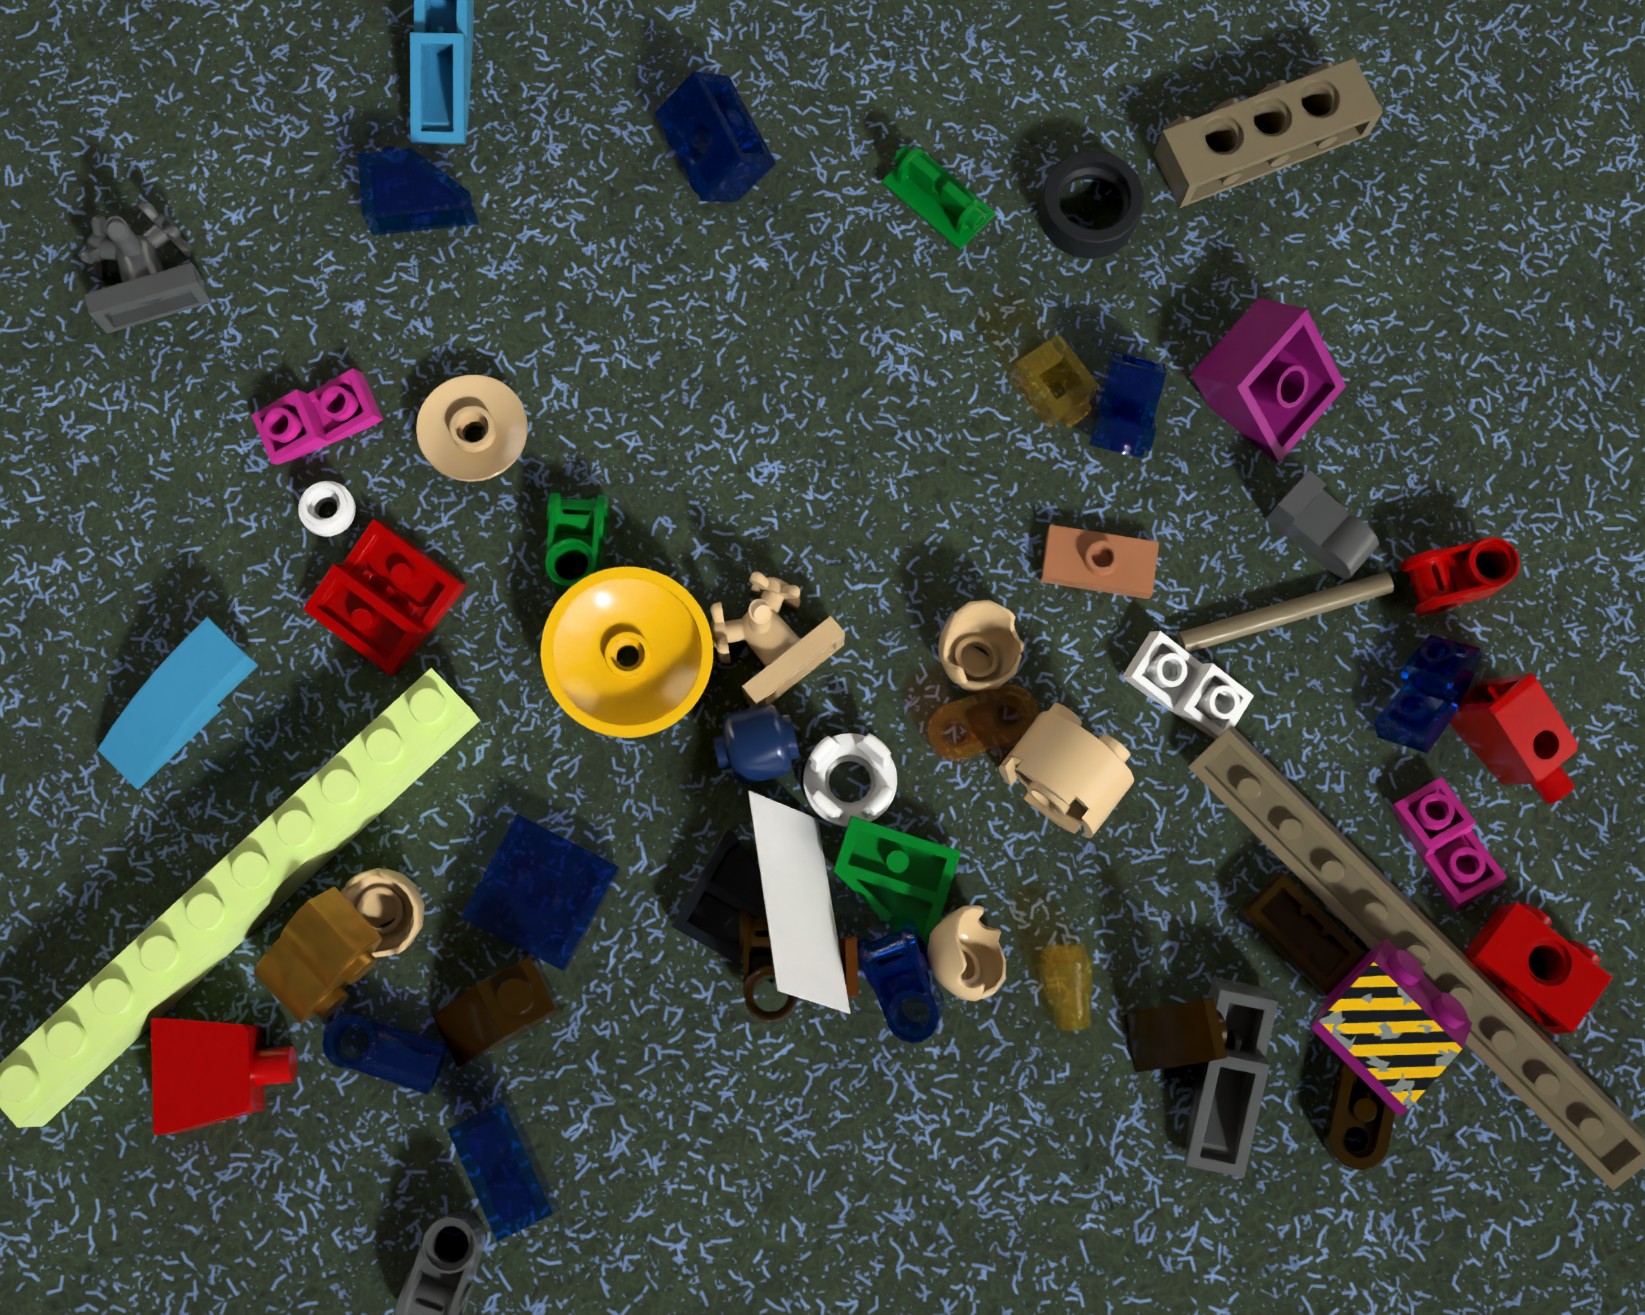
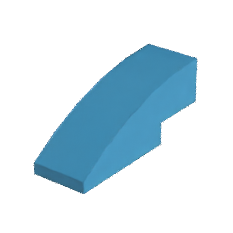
M414 0V32H410L411 143L466 144L470 104L474 0Z
M206 617L150 676L113 724L97 750L139 790L222 710L218 704L259 665L222 628Z

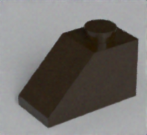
M529 956L474 985L432 1016L457 1067L460 1068L558 1016L564 1011L539 961Z

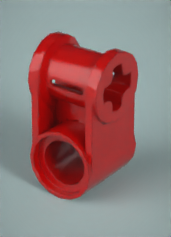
M1492 537L1452 548H1438L1426 551L1402 561L1399 565L1402 573L1409 574L1418 601V605L1414 608L1416 616L1424 617L1495 594L1517 575L1520 562L1519 555L1514 546L1506 540ZM1476 558L1485 559L1493 565L1496 573L1495 579L1484 577L1478 571Z

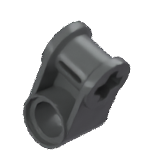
M456 1211L440 1218L428 1228L423 1237L415 1263L399 1295L394 1315H464L472 1292V1281L486 1243L485 1228L478 1217L470 1212ZM446 1227H458L467 1235L469 1245L465 1256H452L443 1248L441 1239Z

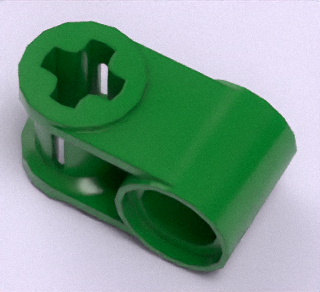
M560 492L550 493L547 508L548 538L545 565L551 585L560 597L578 581L602 569L603 545L606 543L608 529V495L598 494L596 500L563 498ZM579 562L587 566L586 572L578 579L567 580L559 576L564 566L569 563Z

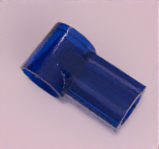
M353 1014L340 1016L332 1021L325 1030L322 1041L325 1056L337 1067L353 1069L427 1095L432 1093L438 1080L448 1049L447 1044L387 1025L369 1016ZM357 1024L364 1028L369 1041L364 1054L356 1059H352L343 1052L341 1037L348 1027Z

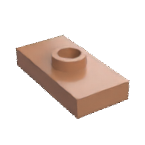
M1049 525L1040 582L1150 599L1153 595L1159 542Z

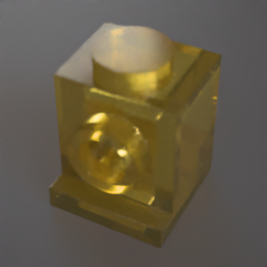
M1060 333L1015 362L1010 377L1011 384L1015 389H1019L1048 429L1060 421L1066 428H1069L1088 415L1092 410L1089 402L1093 399L1099 386ZM1057 386L1063 391L1064 395L1056 400L1047 387Z

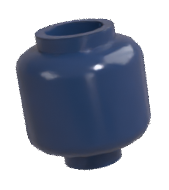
M772 704L727 714L722 723L724 735L713 737L720 770L732 768L735 779L743 785L785 776L791 770L792 759L800 758L790 713L781 715L778 708Z

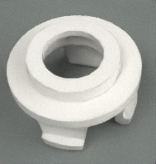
M847 733L825 737L811 752L804 769L803 785L810 806L821 818L841 827H847L850 816L869 822L878 819L890 806L897 787V773L890 756V750L881 740L870 733L866 736ZM847 761L857 762L864 766L871 780L870 789L866 796L852 803L843 802L836 798L829 786V777L832 770L840 763Z

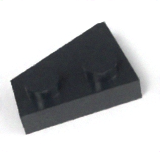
M726 829L671 927L743 967V963L740 961V910H749L751 915H766L760 871L740 843L736 834ZM758 935V937L769 936V935ZM767 980L771 984L775 982V980Z

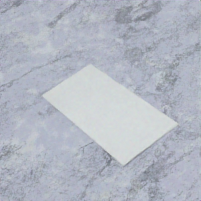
M748 790L777 991L850 1014L819 824L815 817Z

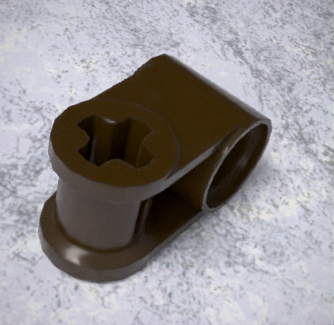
M740 910V961L743 963V994L747 1010L753 1018L761 1023L770 1025L782 1023L795 1010L798 997L788 994V1000L785 1005L779 1010L772 1012L762 1010L754 1002V992L758 985L767 980H776L770 937H758V935H769L766 915H751L749 910Z

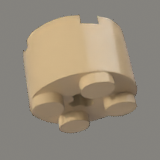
M1054 703L1049 711L1041 712L1001 763L999 772L1010 786L1018 778L1027 787L1028 791L1023 799L1055 824L1074 834L1082 825L1085 838H1092L1134 783L1132 772L1125 764L1130 757V753L1120 742L1109 735L1102 734L1098 739L1081 727L1082 721L1074 712L1064 705Z

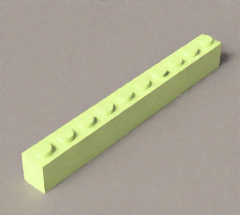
M432 668L422 675L0 1063V1108L16 1127H42L151 1027L152 1018L163 1016L473 728L480 719Z

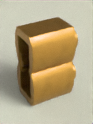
M334 886L308 900L295 913L283 929L280 938L261 958L254 970V974L300 1024L316 1014L321 1020H324L338 1010L348 999L349 994L344 990L347 985H351L361 979L375 965L377 959L372 953L380 944L382 937Z

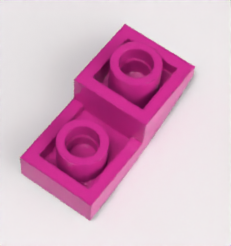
M354 368L308 394L296 389L251 415L271 463L276 465L299 458L383 421L364 374Z
M1442 777L1393 805L1392 808L1405 834L1454 911H1457L1504 882L1507 876L1472 831L1476 821Z

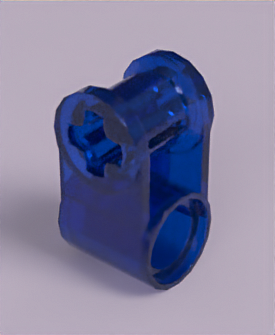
M913 920L905 922L901 931L874 941H870L868 938L857 940V952L862 969L869 984L875 991L887 1025L893 1035L902 1041L910 1043L922 1042L929 1038L941 1020L945 1002L937 979L930 969L926 956L927 947L916 923ZM907 998L920 999L928 1006L931 1017L920 1022L910 1020L902 1011L901 1002Z

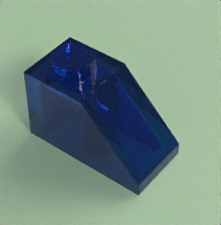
M385 146L374 150L372 153L357 154L362 215L372 236L479 225L478 213L471 193L412 148L401 149L394 146Z

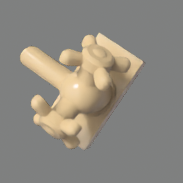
M758 571L753 572L750 576L749 582L753 584L750 592L760 595L761 598L750 603L748 612L742 619L724 621L721 602L714 603L710 608L712 615L710 630L714 647L718 651L719 661L731 663L728 643L746 641L765 665L762 671L742 686L743 697L752 708L774 702L844 646L845 632L831 616L806 636L799 638L778 613L782 603L799 609L801 602L799 598L800 588L796 585H789L774 577H765Z

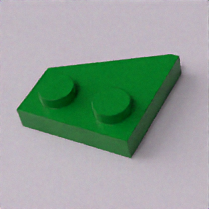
M850 816L833 871L919 956L926 958L930 933L939 924L961 851Z

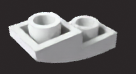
M1161 631L1149 633L1122 675L1123 679L1146 696L1214 739H1217L1230 725L1235 727L1254 696L1215 664H1202Z

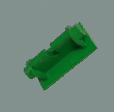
M908 145L903 146L893 160L897 166L881 181L882 185L959 251L996 214L918 146L914 149Z

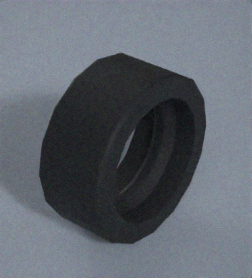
M1089 149L1068 155L1055 164L1045 180L1042 190L1039 218L1045 235L1058 249L1073 257L1096 259L1112 255L1128 243L1142 215L1144 191L1140 178L1125 160L1110 152ZM1081 179L1099 180L1112 187L1120 196L1122 202L1121 216L1117 223L1109 228L1092 230L1081 228L1070 222L1060 208V197L1065 187L1071 182Z

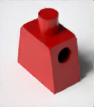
M1533 673L1483 680L1442 713L1443 717L1502 785L1531 784L1545 804L1559 801L1575 788L1574 782L1562 768L1561 764L1577 751L1578 743Z
M169 1018L151 1019L153 1135L182 1133L265 1110L264 1085L291 1083L296 1080L297 1056L294 1047L263 1049L262 1026Z

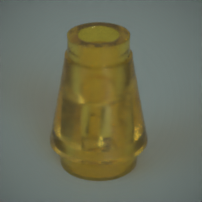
M1067 943L1041 948V962L1037 963L1036 966L1053 1019H1055L1056 1030L1076 1031L1091 1027L1090 1015L1094 957L1088 956L1086 943Z

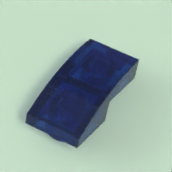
M1429 635L1400 669L1404 686L1374 721L1377 738L1428 753L1451 721L1470 686L1482 657L1480 648Z

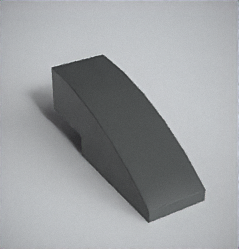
M1213 977L1209 998L1214 997L1216 1009L1222 1014L1226 1023L1227 1041L1225 1043L1227 1058L1197 1063L1188 1120L1184 1163L1189 1167L1244 1178L1270 1067L1266 1054L1279 1001L1270 988Z

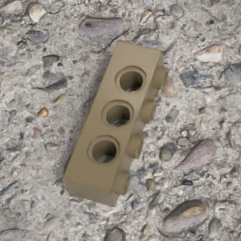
M1355 58L1337 65L1334 62H1326L1312 69L1306 77L1288 83L1286 80H1279L1266 86L1256 96L1242 101L1239 98H1231L1217 105L1211 113L1192 119L1191 116H1184L1172 121L1163 129L1154 151V156L1179 208L1364 138L1370 134L1383 111ZM1304 107L1314 109L1320 116L1308 113ZM1255 125L1265 126L1273 134L1263 133ZM1208 143L1218 144L1226 152H1216L1208 146Z

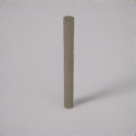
M1388 572L1379 573L1177 633V639L1180 647L1189 653L1392 593L1394 591L1393 580Z

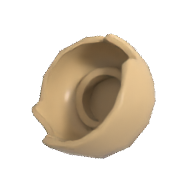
M991 600L969 601L947 620L939 635V660L951 681L958 684L962 689L975 693L997 690L1017 673L1025 644L1020 640L1014 626L1015 615L1009 609ZM974 646H977V647H980V648L984 649V650L988 653L989 656H987L986 654H984L983 652H981L980 650H978V649L975 648Z
M372 869L352 877L340 891L382 937L380 944L372 953L375 958L401 953L411 945L423 927L424 901L417 885L405 874L391 869ZM395 918V920L391 924L379 927L380 925Z
M979 905L962 906L951 912L932 930L929 937L926 958L933 975L945 989L961 1000L977 1001L989 997L997 991L1006 978V959L998 942L1001 931L998 928L985 926L979 921V917L984 912V907Z

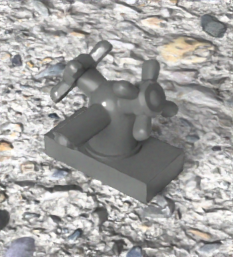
M143 201L137 206L151 221V227L142 235H135L126 221L119 216H111L106 220L104 216L96 215L91 219L93 233L87 239L86 250L80 254L83 262L88 264L94 263V276L100 280H105L108 271L107 260L117 262L122 283L84 294L90 316L106 334L212 303L207 284L192 262L167 270L163 269L158 251L168 241H171L185 256L190 253L191 246L181 237V231L175 221L163 213H158L154 206L147 201Z

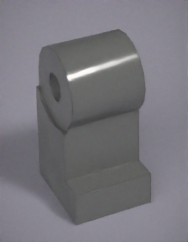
M1309 470L1265 520L1334 576L1345 580L1350 579L1378 548V538L1364 522L1348 514L1346 508L1323 490L1327 484Z

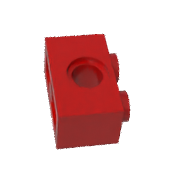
M1518 902L1499 906L1463 954L1517 1007L1551 1034L1573 1033L1613 977L1598 966L1600 959L1591 949L1577 941H1567L1550 927L1553 924L1551 919L1538 908L1527 903L1520 904ZM1533 949L1543 956L1546 963V971L1541 979L1533 974L1529 966V956Z

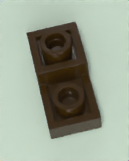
M1214 997L1124 1014L1136 1072L1227 1058L1225 1050L1227 1027L1222 1014L1216 1009Z

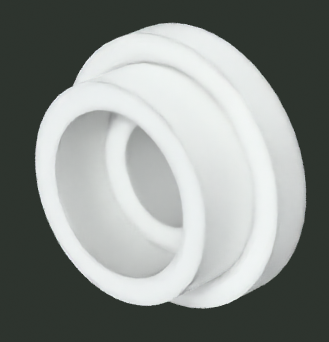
M322 481L310 486L301 496L298 505V513L302 523L309 531L319 536L340 534L350 526L356 512L355 501L351 493L343 485L333 481ZM329 501L337 503V511L332 517L322 518L319 516V508L323 503Z

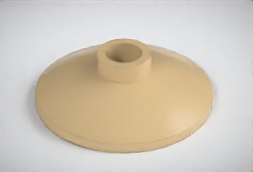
M463 375L442 383L425 399L417 417L416 434L423 455L437 471L455 480L475 482L490 479L501 474L517 460L526 443L528 422L520 399L507 385L497 379L484 375ZM473 426H480L485 429L483 438L477 442H470L465 439L467 430Z

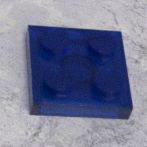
M517 814L460 917L566 972L621 869L619 866Z

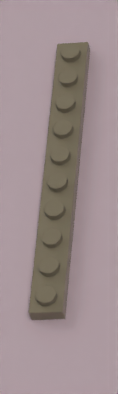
M1232 725L1188 766L1371 950L1386 938L1398 950L1402 949L1411 954L1420 964L1424 976L1438 990L1455 997L1464 1007L1468 1019L1472 1022L1465 1044L1612 1190H1615L1645 1167V1133Z

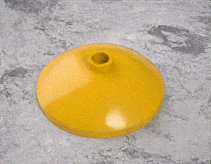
M614 567L598 571L581 579L571 586L557 601L549 614L543 630L541 663L545 680L554 699L576 722L594 732L611 737H643L655 734L674 725L698 702L706 688L712 670L713 640L710 626L703 610L694 597L679 583L666 575L646 568ZM626 647L635 649L639 654L637 663L630 667L621 665L617 660L619 651Z

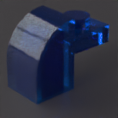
M1111 350L1091 429L1090 446L1143 458L1145 450L1151 451L1157 431L1155 413L1167 375L1163 362Z

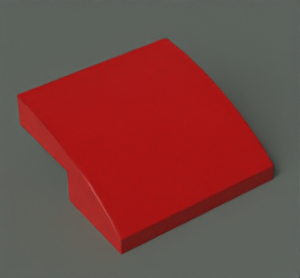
M373 519L344 563L332 565L303 610L387 674L394 675L450 609L468 584L385 522Z

